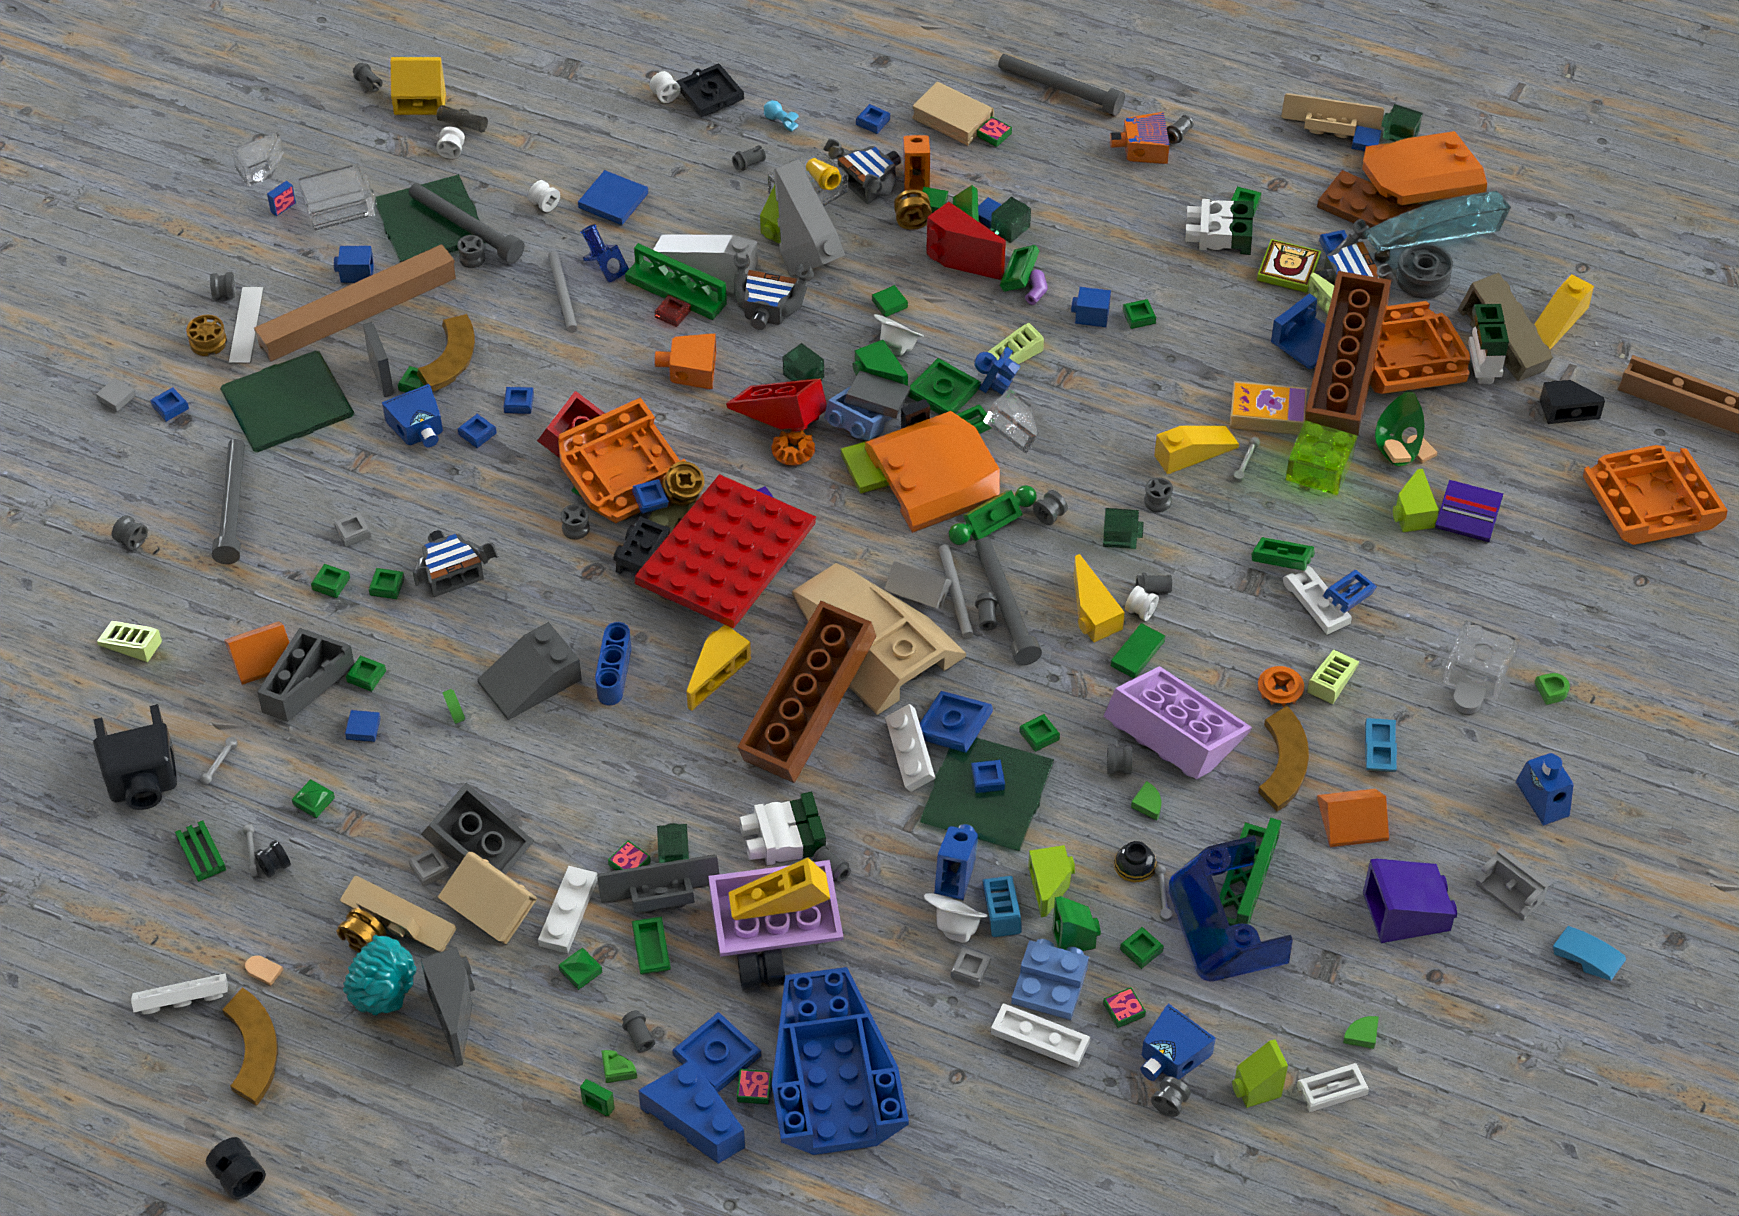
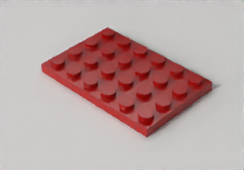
M719 474L635 575L634 584L734 629L814 527L816 516Z

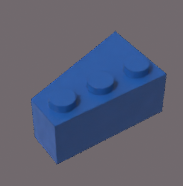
M693 1059L638 1090L641 1110L657 1117L669 1130L672 1131L674 1129L685 1137L689 1144L716 1163H721L745 1148L744 1128Z

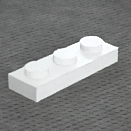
M908 704L886 716V723L905 788L912 792L936 779L915 708Z
M568 866L539 936V947L568 954L597 883L596 872Z
M226 973L133 993L131 998L133 1012L142 1011V1014H151L160 1011L161 1006L173 1004L174 1008L190 1005L192 1003L191 1000L203 997L205 1001L219 999L223 997L222 993L228 992Z
M1004 1003L991 1027V1035L1076 1068L1079 1067L1090 1043V1036Z

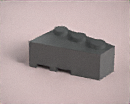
M299 628L257 692L262 713L287 722L350 671L354 665L351 645Z

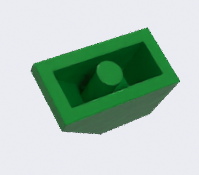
M884 340L855 350V362L852 363V367L856 376L859 371H863L908 385V374Z
M1062 896L1055 897L1052 932L1057 948L1066 950L1068 947H1076L1082 951L1096 949L1097 936L1101 935L1098 919L1092 918L1090 908Z

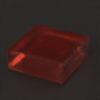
M668 295L654 311L655 318L678 327L690 313L691 304Z

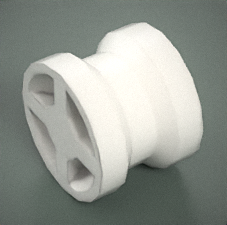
M666 71L654 75L649 83L650 89L654 94H657L658 99L662 103L672 102L680 93L679 84Z
M455 127L443 128L436 145L437 152L442 157L448 159L459 157L465 140L464 133Z
M539 180L530 188L528 200L534 205H539L542 211L550 212L557 206L560 200V192L553 187L550 188L547 182Z
M1136 586L1126 601L1125 611L1129 613L1135 612L1139 614L1140 619L1147 621L1154 613L1159 597L1154 593L1148 594L1144 591V588Z

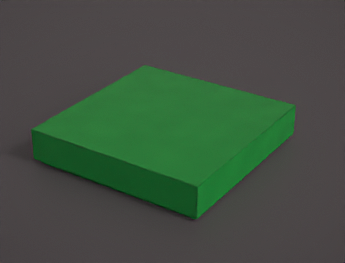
M937 358L910 385L908 397L916 402L925 399L930 405V410L939 415L949 411L956 414L976 394L981 387V381Z

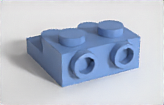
M850 387L829 399L824 419L828 420L829 424L834 427L850 431L851 435L855 438L867 441L872 440L883 432L885 423L892 419L891 417L847 404L845 398Z
M1038 939L1037 942L1029 940L1011 1004L1071 1020L1088 970L1089 956L1084 955V952L1076 947H1068L1066 950L1056 948L1047 939Z

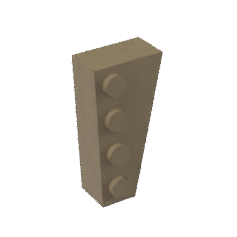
M1499 272L1473 282L1458 308L1462 316L1468 315L1472 320L1470 325L1474 328V304H1501L1505 320L1504 324H1506L1509 338L1504 361L1505 367L1518 382L1544 372L1553 359L1551 351L1538 335L1536 326L1529 321L1524 313L1522 304L1517 302L1509 284L1503 280Z

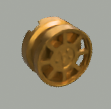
M907 190L900 193L894 200L896 221L900 227L914 230L927 225V217L932 212L929 197L925 192ZM911 194H917L916 197H910Z
M200 315L188 323L186 332L190 348L195 354L200 356H208V353L213 352L218 354L226 347L227 337L224 324L217 316Z
M681 461L673 464L662 481V487L667 499L679 506H686L694 502L704 487V475L700 468L691 462Z
M357 908L350 910L346 916L347 921H342L336 930L339 938L342 941L346 938L350 943L348 947L358 953L361 952L362 947L367 946V943L373 941L374 935L386 936L385 928L375 917Z

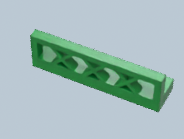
M639 243L634 247L635 263L625 273V281L710 320H714L727 305L726 282ZM643 256L647 257L652 263L644 260ZM665 266L670 267L674 273L670 272ZM687 275L692 277L695 282H692ZM709 285L712 286V287H714V288H717L718 293L715 292V291H713V290L709 287Z
M1270 817L1267 828L1245 822L1214 909L1211 923L1244 933L1247 932L1279 839L1281 820ZM1248 834L1263 838L1261 845L1252 848L1246 840ZM1250 857L1254 862V866L1252 869L1244 872L1238 862ZM1242 881L1246 886L1245 892L1235 896L1230 885ZM1234 905L1238 911L1236 919L1220 915L1222 909Z

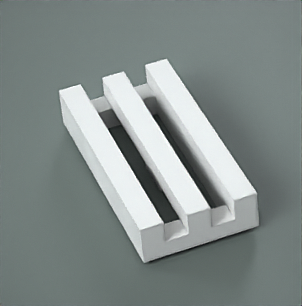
M1356 1063L1307 1077L1297 1082L1298 1090L1302 1091V1098L1304 1102H1307L1309 1112L1368 1095L1369 1091ZM1351 1075H1354L1355 1077L1342 1082L1337 1081L1334 1083L1328 1084V1086L1318 1088L1312 1091L1309 1090V1088L1315 1087Z

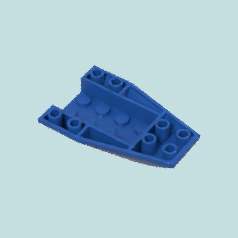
M847 967L785 975L772 1080L773 1097L781 1143L812 1155L878 1146L909 1125L898 1066Z

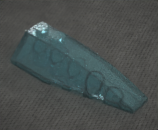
M1498 191L1434 200L1365 230L1364 236L1377 251L1496 232L1500 231L1511 206Z

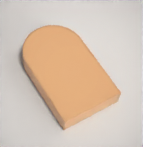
M1417 435L1410 436L1407 439V443H1412ZM1423 438L1416 458L1421 463H1424L1436 457L1438 452Z
M1392 439L1385 441L1383 448L1393 463L1411 461L1412 457L1402 443Z
M258 955L250 957L245 963L248 975L270 986L283 971L282 966Z

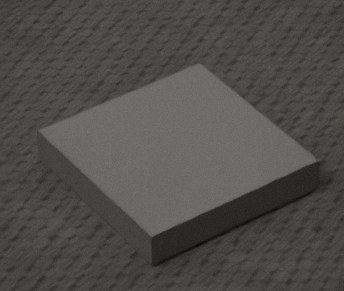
M374 323L363 324L369 361L383 396L388 397L394 393L388 357Z
M859 371L846 394L845 402L891 418H897L909 395L911 386Z

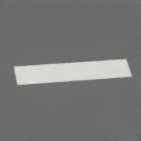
M242 287L229 363H250L255 337L254 327L257 326L263 287Z

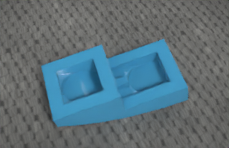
M1366 718V770L1396 772V720Z
M1570 926L1566 927L1553 945L1555 955L1581 963L1585 973L1610 981L1626 961L1625 955L1611 945Z

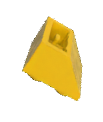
M391 57V99L394 115H444L446 89L441 57Z

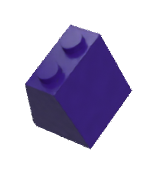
M1377 858L1370 859L1363 895L1380 943L1451 931L1454 918H1457V907L1454 900L1449 899L1446 877L1440 875L1437 864Z

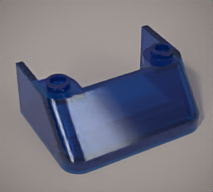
M1255 835L1208 846L1170 877L1169 894L1195 970L1203 980H1222L1288 964L1290 961L1293 942L1291 935L1261 942L1259 934L1253 926L1243 923L1229 926L1212 876L1223 874L1229 870L1253 865L1256 848Z

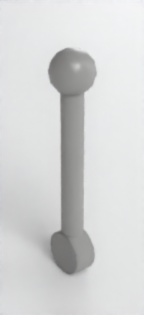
M1252 437L1249 440L1250 447L1239 470L1234 472L1233 479L1236 482L1244 480V470L1255 447H1258L1260 444V440L1257 437Z
M228 737L226 739V746L208 772L201 775L200 781L202 784L208 785L211 783V776L230 749L237 747L238 742L235 737Z
M246 824L243 827V833L247 837L251 876L255 877L258 876L252 836L255 829L253 825Z
M1157 865L1154 872L1159 880L1162 904L1160 919L1167 922L1172 918V911L1168 909L1164 880L1166 868L1163 865Z

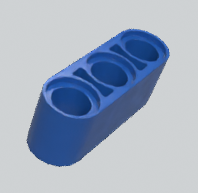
M622 622L610 623L606 626L603 634L595 682L597 698L604 705L617 704L621 701L624 693L631 656V638L628 625Z

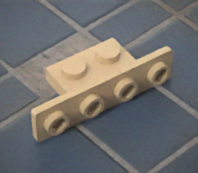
M1286 93L1281 117L1304 121V129H1309V132L1314 134L1330 132L1334 133L1337 137L1348 138L1349 135L1354 136L1357 126L1381 130L1384 108Z
M359 876L353 877L340 899L343 904L352 909H361L371 914L380 923L388 926L387 929L393 934L402 938L406 935L439 953L444 951L456 931L454 924Z

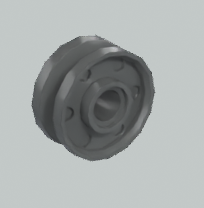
M1412 244L1404 248L1399 254L1395 279L1398 286L1412 296L1422 298L1436 297L1444 293L1449 287L1453 260L1447 251L1434 244Z

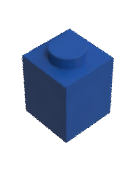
M340 246L339 256L334 257V271L339 272L341 283H356L373 275L374 259L371 246Z
M1080 287L1078 297H1073L1071 312L1076 313L1075 324L1107 327L1111 290Z

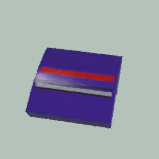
M1449 480L1435 528L1490 542L1503 493Z

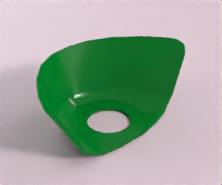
M1412 391L1406 392L1397 397L1386 407L1376 425L1375 439L1379 450L1387 460L1396 466H1404L1412 462L1418 455L1422 445L1425 421L1422 407L1415 393ZM1408 427H1414L1417 430V437L1412 443H1405L1402 439V434ZM1392 439L1402 443L1412 457L1411 461L1393 463L1383 448L1385 441Z

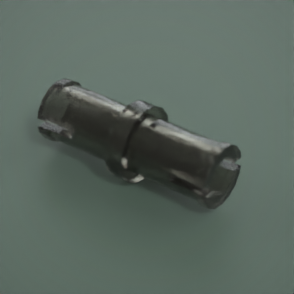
M440 105L437 110V120L455 124L457 128L464 129L466 127L481 133L487 129V117L471 114L466 109L461 108L457 110Z

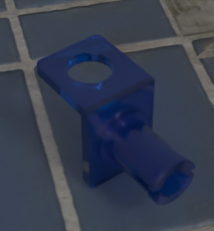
M593 224L580 231L590 249L589 254L582 258L584 261L596 260L607 282L610 283L623 276L629 270V267L618 245L604 244L596 224ZM611 258H615L619 262V270L616 273H611L607 268V263Z

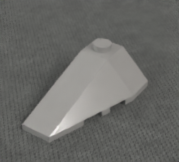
M797 159L775 168L776 201H778L779 207L778 227H780L781 243H779L780 253L789 276L796 274L795 270L799 264L803 265L802 272L809 269V266L815 268L844 256L845 253L837 232L799 160Z
M662 234L653 249L726 282L727 296L734 298L735 273L738 271L734 264V255L737 253V262L743 264L746 262V253L748 254L750 265L745 269V274H748L749 270L754 271L758 264L757 241L735 235ZM709 285V287H710L713 291H715V292L718 293L717 288H714V287H712V286Z

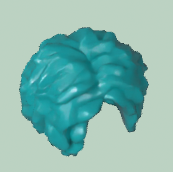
M374 935L373 941L367 943V946L362 947L361 952L357 953L356 957L353 958V963L348 966L349 973L346 975L345 982L343 983V992L347 994L348 1001L358 1011L363 1013L369 1012L377 1016L383 1012L386 1014L398 1011L403 1007L405 994L414 985L413 976L416 974L417 967L414 964L412 954L405 947H402L398 940L387 936Z

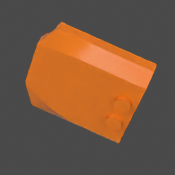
M1455 131L1366 146L1362 170L1382 196L1386 198L1395 196L1398 198L1397 203L1400 205L1487 192L1484 168Z
M1426 301L1387 306L1370 381L1374 392L1385 394L1467 382L1470 371L1468 370L1470 353L1446 315L1442 312L1435 314L1429 309L1430 304Z
M641 397L559 434L558 438L561 468L589 508L614 523H618L641 512L632 492L634 485L657 479L660 480L662 485V481L670 467L677 462L686 461L685 459L679 460L654 424L655 417Z
M952 411L865 442L867 454L875 468L881 469L901 505L900 512L912 533L969 512L1000 494V469L977 429Z
M1660 445L1604 455L1598 459V464L1591 469L1589 466L1584 468L1583 478L1621 539L1632 545L1711 530L1727 517V508L1686 448H1680V453L1666 451L1665 446Z

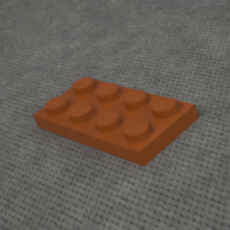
M1343 170L1318 199L1317 208L1351 223L1363 219L1366 226H1369L1372 232L1383 234L1384 231H1387L1392 241L1406 247L1410 246L1432 217L1433 209L1419 203L1400 205L1397 203V197L1390 196L1386 198L1378 192L1371 182Z

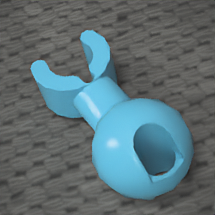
M771 100L765 103L764 116L770 120L779 119L783 122L784 127L791 132L799 126L794 122L799 117L798 114L795 112L786 113L778 101Z

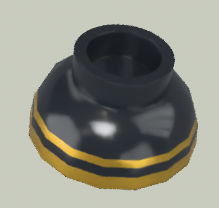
M1132 841L1121 847L1116 853L1113 862L1117 874L1124 880L1133 883L1150 879L1155 874L1154 870L1157 866L1156 856L1152 850L1140 841Z

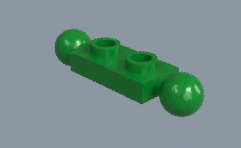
M1024 485L1017 489L1014 496L1012 490H1007L964 514L963 518L966 524L956 523L951 526L948 533L950 541L955 545H964L969 541L971 535L974 540H979L1023 515L1019 506H1032L1037 499L1036 491L1031 486Z

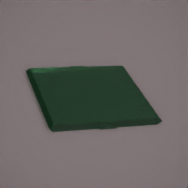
M459 174L421 184V186L479 220L473 201L470 200ZM410 188L373 197L383 222L384 232L388 240L390 239L399 263L441 244L448 253L458 251L459 240L464 236L472 235L410 197L408 194Z
M316 350L225 383L220 388L254 452H260L292 439L306 436L316 430L351 418L354 415L352 407L320 351Z
M978 737L975 738L966 753L949 748L943 765L936 774L934 787L921 816L920 823L948 830V827L951 826L958 828L963 824L970 825L975 829L979 840L1020 851L1033 816L1040 807L1041 795L1051 772L1054 759ZM1001 760L1005 790L975 793L971 763Z

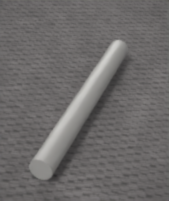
M552 251L548 254L567 331L572 333L577 331L578 328L559 254L556 251Z
M942 545L939 547V553L946 578L952 580L949 589L962 637L969 639L974 634L950 547Z

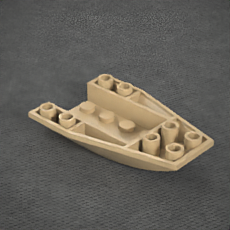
M835 563L792 590V595L808 622L820 600L872 622L877 637L850 683L849 688L877 715L900 701V686L935 663L945 671L966 657V652L929 617L840 564Z

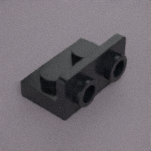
M639 517L635 526H629L623 546L619 545L614 553L613 561H616L615 572L622 574L625 567L639 572L668 537L670 528Z

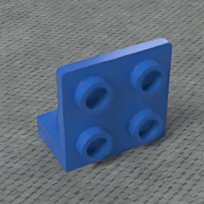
M1310 293L1274 319L1271 342L1306 368L1313 369L1317 364L1325 324L1315 318L1317 314V298Z

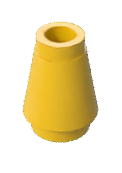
M812 158L807 162L806 170L820 188L833 190L840 184L841 174L837 167L816 158Z

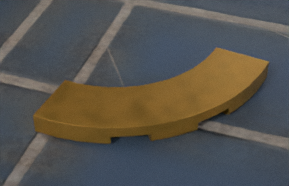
M467 314L443 320L442 327L447 337V346L444 352L435 361L418 368L417 376L424 386L427 384L431 386L432 392L454 382L456 377L466 370L470 364L474 350L475 334Z
M1288 706L1266 718L1264 726L1275 740L1279 759L1272 775L1259 786L1258 793L1277 812L1284 808L1298 793L1307 772L1309 747L1305 731L1294 712Z
M242 987L222 1009L224 1016L229 1018L240 1030L245 1043L242 1067L230 1086L234 1093L257 1106L268 1091L275 1075L278 1042L273 1023L266 1009L254 995Z

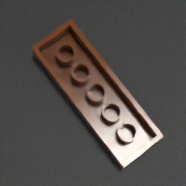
M1343 271L1337 272L1305 411V426L1359 435L1390 296L1391 280Z
M820 600L737 746L745 762L792 783L796 782L877 637L871 621Z

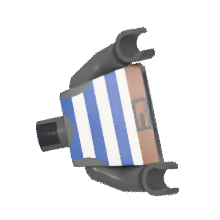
M828 139L823 149L829 152L828 156L831 159H838L841 181L865 203L869 204L878 196H887L891 193L896 182V166L901 164L900 156L896 151H891L884 155L875 146L849 151L842 148V145L837 140Z
M1359 219L1354 223L1353 230L1355 233L1353 235L1349 234L1326 256L1324 270L1314 272L1335 285L1338 271L1389 279L1391 284L1395 279L1390 265L1385 263L1377 269L1365 244L1358 242L1359 239H1367L1371 235V229L1369 226H1366L1363 219Z
M746 253V262L743 264L737 262L738 254L734 255V264L738 268L734 278V295L739 307L745 309V318L751 320L753 328L763 330L767 323L782 324L785 317H789L802 307L808 287L805 286L806 282L810 281L814 276L813 269L810 266L807 274L801 275L803 265H797L795 270L799 277L797 283L796 278L749 270L748 274H745V269L750 265L748 254Z
M441 530L433 531L428 536L429 543L422 547L423 556L418 558L416 567L413 570L415 586L429 582L432 595L436 597L484 580L481 561L483 564H486L490 558H498L496 548L493 543L478 546L469 540L465 541L460 534L445 537Z

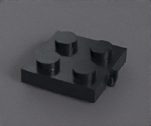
M719 63L704 70L697 68L693 71L692 75L676 81L680 86V93L700 117L744 100V91Z

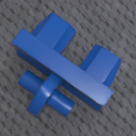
M1006 347L999 360L989 352H982L977 355L974 365L980 373L987 375L979 388L981 391L987 393L991 387L1001 395L1005 393L1021 367L1010 359L1013 350Z

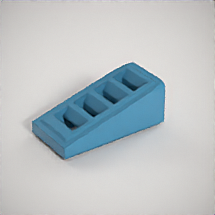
M1005 876L983 879L991 935L993 937L1020 934L1022 932L1021 915L1013 877ZM1008 890L1007 892L991 893L993 891Z

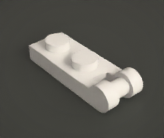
M1307 566L1305 571L1300 570L1295 575L1291 573L1283 577L1286 589L1289 592H1293L1327 635L1351 624V615L1340 610L1342 605L1339 604L1335 607L1332 604L1333 598L1325 599L1323 597L1328 587L1310 566Z

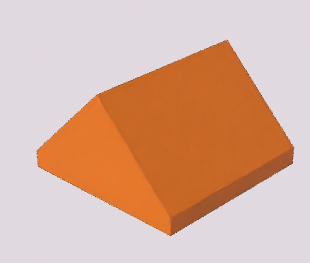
M279 621L224 639L242 685L267 677L290 643L284 625Z
M1377 789L1317 795L1330 847L1389 840L1386 795Z

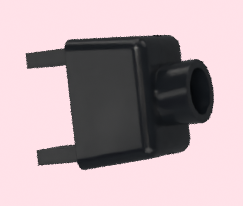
M158 704L149 706L152 725L110 735L107 734L102 717L93 719L97 736L93 740V745L109 798L115 803L126 801L128 807L134 810H146L156 806L162 800L161 792L172 790L177 786L174 748L167 725L163 723Z

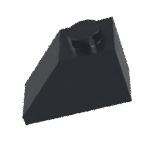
M1572 380L1544 382L1539 400L1548 424L1600 419L1605 404L1603 396Z

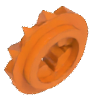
M791 429L788 433L781 431L779 437H774L771 449L773 456L779 462L786 465H800L812 458L815 452V443L813 442L812 435H806L804 430L793 432ZM788 443H792L793 445L798 444V450L793 446L789 447Z
M1274 666L1262 672L1258 679L1257 690L1261 692L1262 699H1268L1271 705L1280 703L1284 707L1287 703L1295 704L1297 699L1302 697L1304 681L1295 670L1284 666ZM1276 684H1278L1279 686L1285 685V691H1283L1282 689L1276 690Z

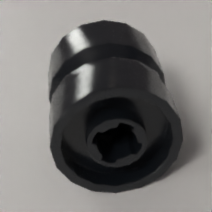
M781 949L762 951L760 955L757 952L737 954L742 992L758 990L763 982L768 987L784 986L785 971Z
M238 1137L223 1140L210 1151L206 1158L207 1167L215 1178L220 1180L221 1186L230 1198L234 1200L247 1197L257 1190L265 1180V1170L256 1158L251 1156L250 1150Z

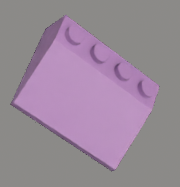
M1160 666L1115 688L1103 716L1112 722L1114 727L1124 730L1133 736L1139 744L1149 747L1158 753L1160 758L1173 763L1182 769L1185 775L1196 780L1211 772L1252 729L1251 726Z
M830 860L814 862L826 873L830 894L829 900L803 911L734 920L732 918L728 892L787 866L708 876L711 907L720 957L843 940Z

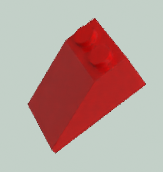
M947 202L927 217L926 254L932 260L947 268L998 280L1003 278L1006 240L950 202Z
M821 378L752 385L726 403L727 408L778 429H792L793 432L807 429V425L818 420L827 407Z
M574 391L537 442L560 458L559 434L605 413L577 391Z

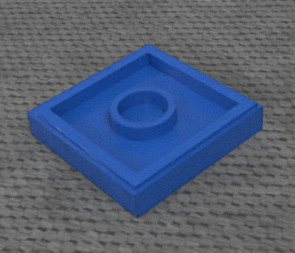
M604 170L580 198L578 208L623 225L648 195V187Z
M940 691L919 723L924 741L966 753L992 714L993 708L989 703Z
M719 1012L672 1050L673 1056L681 1064H685L693 1059L717 1093L739 1076L740 1069H747L761 1057V1050Z

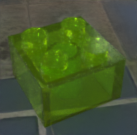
M1305 420L1290 454L1285 480L1338 496L1354 457L1357 435Z

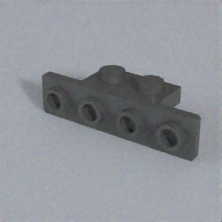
M713 854L599 873L597 880L601 902L631 898L634 913H650L656 909L667 907L680 908L686 904L695 903L692 888L709 885L708 876L720 875L717 855Z

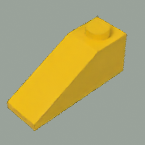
M1572 274L1557 289L1534 324L1538 335L1550 350L1585 313L1590 305L1594 286Z
M1178 426L1156 435L1154 456L1168 475L1239 448V443L1226 426Z
M1080 554L1076 555L1073 575L1078 625L1082 633L1087 634L1095 643L1123 630L1125 612Z
M723 625L717 631L711 632L704 643L686 690L687 706L691 711L751 660L750 641L731 627Z
M809 858L728 892L731 914L734 920L803 911L830 899L826 873Z

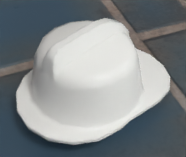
M874 314V317L882 323L880 340L885 341L894 355L902 356L905 352L911 351L918 338L924 337V335L911 331L891 319Z
M933 893L924 895L925 900L936 907L938 929L943 931L945 936L951 940L962 943L968 942L970 936L975 934L981 917H988L987 914L977 912L953 898Z

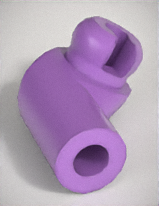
M1038 269L1033 270L1029 277L1031 281L1028 283L1033 288L1027 293L1025 300L1030 305H1035L1048 290L1045 274Z

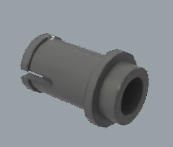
M358 63L355 65L353 74L357 81H361L371 92L379 90L374 83L382 87V79L371 71V67L368 64Z
M1183 115L1175 124L1167 127L1169 143H1180L1183 140V135L1193 128L1194 123L1189 116Z
M758 145L744 152L737 151L732 156V163L735 169L744 171L747 170L748 166L764 161L766 154L764 149Z
M1142 573V575L1136 576V586L1144 588L1146 593H1171L1172 576Z
M981 593L975 601V606L979 611V627L985 631L993 630L998 625L995 610L998 602L992 593Z
M825 846L815 852L813 856L814 862L830 860L833 881L843 882L848 878L851 869L846 860H840Z
M634 1010L624 1015L622 1027L625 1031L629 1032L638 1052H645L655 1045V1040L645 1024L646 1018L644 1014Z

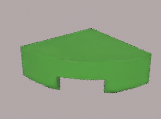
M1146 781L1132 800L1131 808L1157 821L1161 812L1159 792L1152 784Z
M1367 1016L1354 1021L1346 1030L1343 1043L1374 1049L1379 1017Z
M601 1050L606 1083L637 1078L636 1068L630 1060L617 1054L616 1051Z

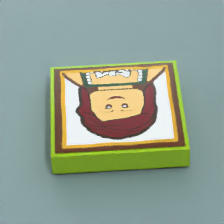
M1271 239L1259 269L1257 281L1308 293L1310 275L1316 271L1321 251Z

